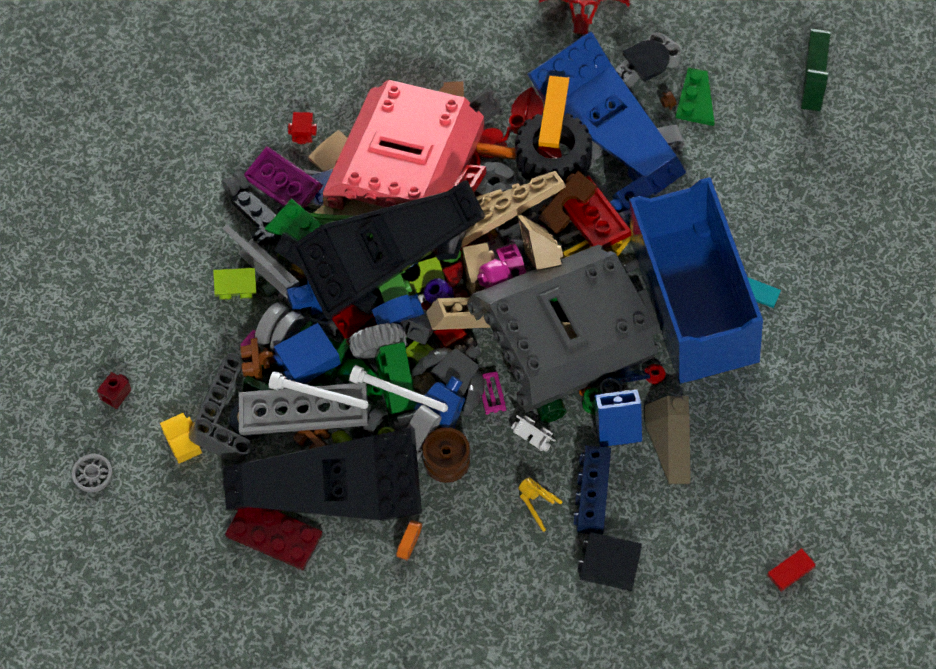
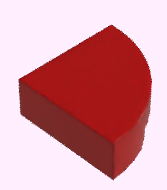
M461 261L442 270L447 283L452 288H455L462 279L463 266Z

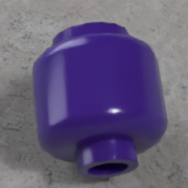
M434 278L426 284L424 296L432 305L438 298H454V291L445 280Z

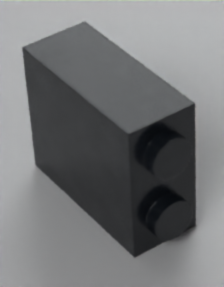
M590 532L589 540L584 539L582 552H585L584 560L580 559L577 572L581 573L580 580L632 591L642 543Z

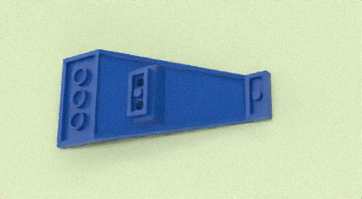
M592 32L587 33L527 74L544 103L549 76L569 78L564 114L568 113L573 115L574 119L576 117L580 119L582 125H586L589 129L594 143L639 176L645 175L655 191L652 195L657 194L687 173L674 151L613 68ZM609 102L612 103V108H609ZM594 112L597 114L596 119L593 118Z

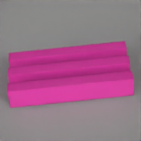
M498 372L482 374L484 379H486L492 406L489 407L484 389L481 398L485 414H490V412L497 413L500 410L506 411ZM491 377H494L500 405H496L490 380Z

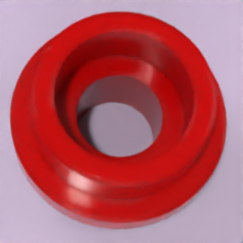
M651 364L646 367L644 376L650 378L646 379L649 383L659 384L665 379V370L658 364ZM657 371L659 374L653 375L651 372Z

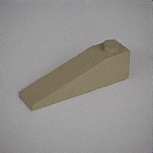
M666 396L645 405V427L647 432H649L668 484H690L689 396Z

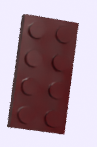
M259 508L239 509L225 533V536L229 539L302 571L323 535L321 530L275 510Z

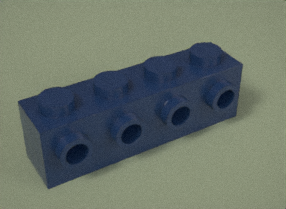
M585 445V453H580L579 466H583V473H578L577 485H581V492L576 493L575 504L580 505L579 512L574 513L573 524L578 525L577 533L590 534L592 532L601 535L604 533L611 448Z

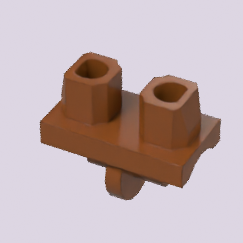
M253 338L251 339V345L240 347L242 360L252 359L253 361L242 363V372L244 377H247V375L250 377L255 376L256 380L263 381L262 365L266 369L270 368V364L275 362L273 358L275 354L270 352L268 348H264L263 352H261L260 347H258V339Z
M329 429L297 431L293 439L301 446H304L311 440L314 443L309 449L327 446L328 444L321 437L328 440L331 435L327 432Z

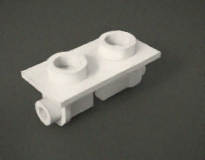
M517 415L516 417L520 421L514 422L511 429L514 430L513 432L526 441L530 434H532L533 437L529 443L540 451L544 450L547 452L551 446L549 441H556L551 437L553 433L543 426L541 429L534 426L536 421L525 415L522 418Z

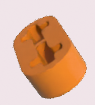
M415 520L409 522L397 551L398 558L409 560L420 535L422 523Z

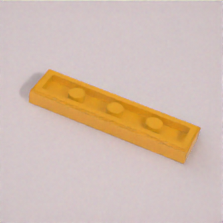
M549 76L539 146L559 148L569 78Z

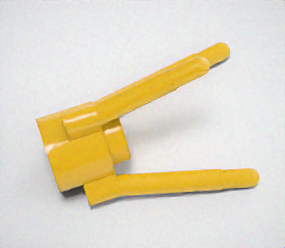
M528 477L519 485L518 489L522 492L520 498L526 503L537 524L544 532L546 528L529 498L534 500L540 495L551 504H554L555 501L559 504L563 502L543 488L538 482Z

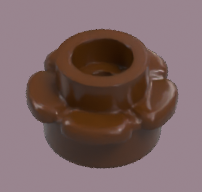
M671 91L667 93L662 92L663 97L660 98L662 106L672 110V107L677 105Z

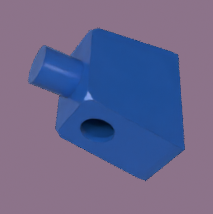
M645 175L616 192L612 196L613 200L610 201V204L616 211L624 212L630 209V198L638 196L648 198L655 191Z
M454 376L450 378L447 385L442 382H436L424 395L447 404L448 410L446 412L427 406L441 416L439 425L443 428L454 429L465 402V397L457 393L463 382ZM417 403L414 409L418 410L423 404Z

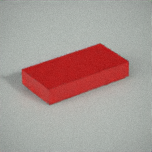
M801 548L769 571L767 576L782 592L814 569L816 564Z

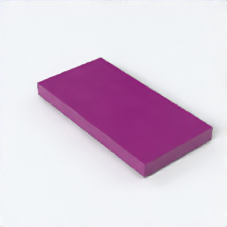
M268 146L264 148L244 173L250 184L283 207L292 198L305 209L323 186L319 181Z

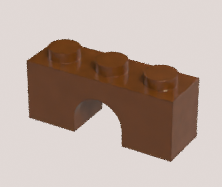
M579 171L576 174H570L565 181L567 183L566 187L553 194V201L549 205L545 204L539 211L540 216L538 219L557 236L571 222L570 217L563 211L564 204L570 199H577L585 205L598 190L597 186Z

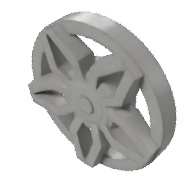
M88 454L81 457L72 469V479L75 485L84 492H98L104 489L110 483L113 475L110 462L99 454ZM89 459H94L91 464L84 463ZM102 462L106 463L108 469L102 468ZM78 469L82 474L76 479ZM100 479H106V480L101 484ZM97 481L96 487L93 485V482Z

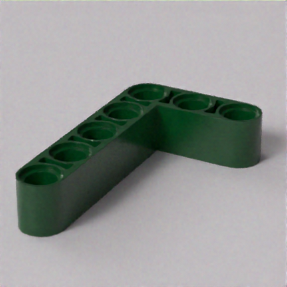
M811 28L801 109L821 112L828 79L826 68L831 34L829 30Z

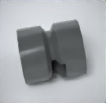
M368 403V426L356 427L359 429L364 427V430L371 432L373 436L377 435L378 431L385 426L388 413L377 407L373 409V405Z

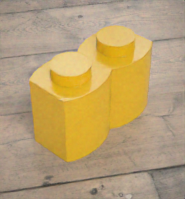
M184 413L160 423L178 464L202 454L200 446L194 444L189 439L188 434L193 422L190 417L186 418Z

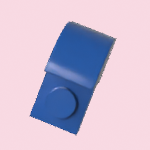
M308 280L307 285L287 289L286 294L292 310L308 307L311 315L323 313Z
M417 294L400 296L372 309L377 325L386 323L398 324L404 320L424 314Z

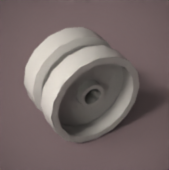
M278 302L274 303L262 316L255 332V338L258 339L260 345L266 348L270 347L271 351L275 352L274 346L299 333L305 324V318L294 311L289 312V308Z

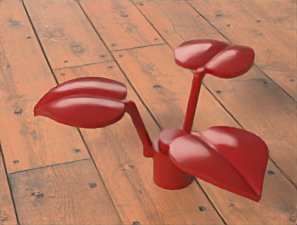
M563 0L570 5L572 22L574 23L573 33L587 34L589 32V24H592V19L601 1L605 0ZM616 0L630 6V0ZM573 3L581 5V13L577 14L576 17ZM595 5L588 18V15L584 14L585 6Z
M533 87L525 90L514 101L511 107L512 115L509 118L510 126L507 127L505 137H503V133L499 129L488 128L483 131L479 143L508 147L505 141L509 138L511 132L518 134V130L524 126L526 120H532L533 116L537 114L543 115L544 104ZM540 146L536 150L540 155L547 158L562 157L560 148ZM478 154L479 156L484 158H494L492 156Z

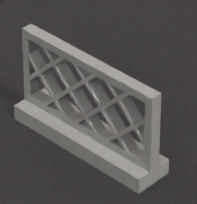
M227 224L222 228L243 248L238 254L284 297L288 298L286 294L287 289L298 287L301 284L253 239L247 243Z

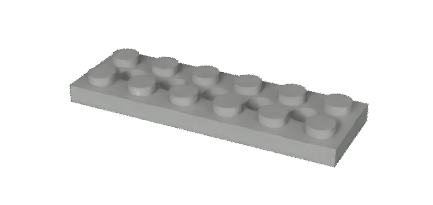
M366 383L316 386L317 388L367 401ZM291 389L239 392L240 435L368 426V407L362 409L351 406L348 410L340 409L342 404L340 402ZM323 403H328L330 408L325 412H321L319 406ZM301 405L309 406L308 411L305 413H299L298 408ZM281 406L288 408L287 412L283 415L276 413L277 409ZM259 408L266 409L265 415L261 417L256 416L255 413Z

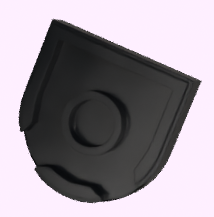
M654 40L641 41L623 51V56L643 82L663 73L667 69L670 60V54L666 46Z

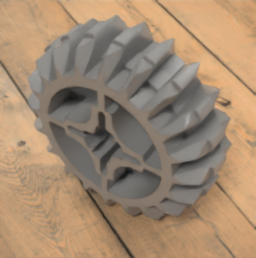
M386 323L373 325L354 333L350 337L349 346L355 358L362 360L375 358L379 347L402 342L406 345V334L403 326L400 324Z

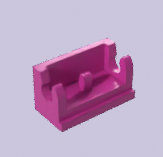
M516 244L496 249L500 261L505 262L510 270L509 279L513 278L511 274L513 269H518L519 275L526 273L522 256Z

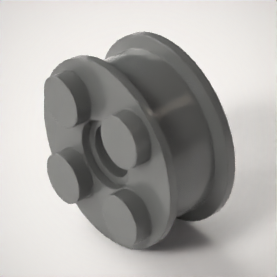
M484 163L481 166H486L487 173L474 194L478 197L499 189L502 192L511 189L512 185L516 184L514 171L502 163Z

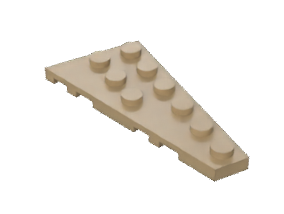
M556 171L532 178L530 183L521 186L517 183L512 185V189L503 192L499 189L476 197L486 217L466 230L461 247L468 245L473 240L487 234L489 231L523 213L532 206L539 204L553 194L558 193L566 187L564 181Z

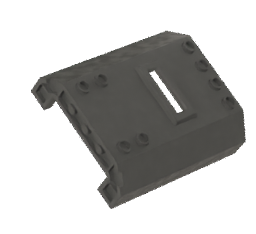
M596 245L560 259L561 265L542 270L535 269L476 292L467 301L468 310L474 315L476 321L484 315L485 322L490 325L494 333L495 341L500 344L506 361L511 364L514 370L515 378L520 381L522 388L517 392L516 396L518 404L524 409L525 413L645 363L658 353V345L654 343L653 337L657 333L654 321L616 253L604 251V247L601 245ZM557 298L577 335L576 338L570 340L549 300Z

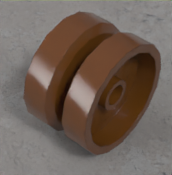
M440 428L432 431L426 437L423 444V459L427 474L436 481L451 483L461 479L468 472L470 467V445L464 434L453 428Z

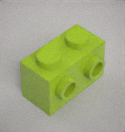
M255 268L213 270L215 297H219V300H230L232 296H240V299H250L252 295H256Z

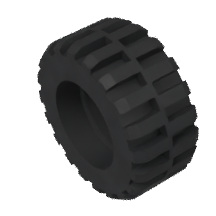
M568 113L564 114L560 143L569 147L571 152L561 158H547L536 151L540 147L539 136L543 115L537 114L533 116L532 120L528 119L524 122V126L520 127L516 136L515 155L517 168L522 172V176L526 180L530 179L531 181L532 178L556 171L565 183L572 173L576 174L579 171L584 176L587 174L592 159V137L586 125H582L580 119L577 117L574 119L573 115Z

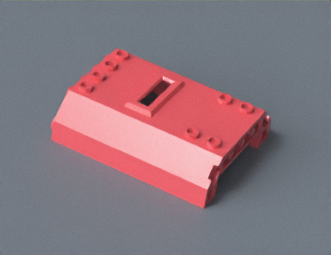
M392 80L384 82L378 88L370 89L323 190L324 206L343 210L344 197L351 200H358L387 208L449 191L453 188L454 183L465 166L471 162L484 130V116L479 111L475 112L470 107V102L466 98ZM380 141L419 149L422 152L418 155L379 144Z

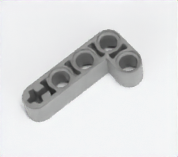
M658 32L651 34L646 39L658 41L666 46L670 54L667 67L674 68L679 65L681 47L677 43ZM625 59L615 70L629 89L640 77L635 70H631L633 69L632 66Z

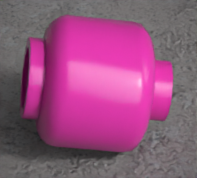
M494 259L480 266L477 279L481 286L489 288L507 281L510 276V270L505 262Z

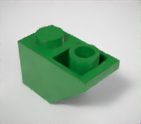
M347 359L336 373L344 384H354L349 381L352 369L357 365L364 368L368 375L378 378L362 359ZM366 383L367 399L376 403L383 394L381 388Z

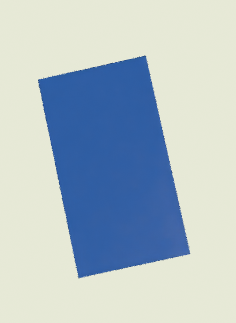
M711 177L699 180L691 188L658 197L646 198L638 196L630 198L631 244L636 259L639 262V268L679 384L759 363L763 318Z

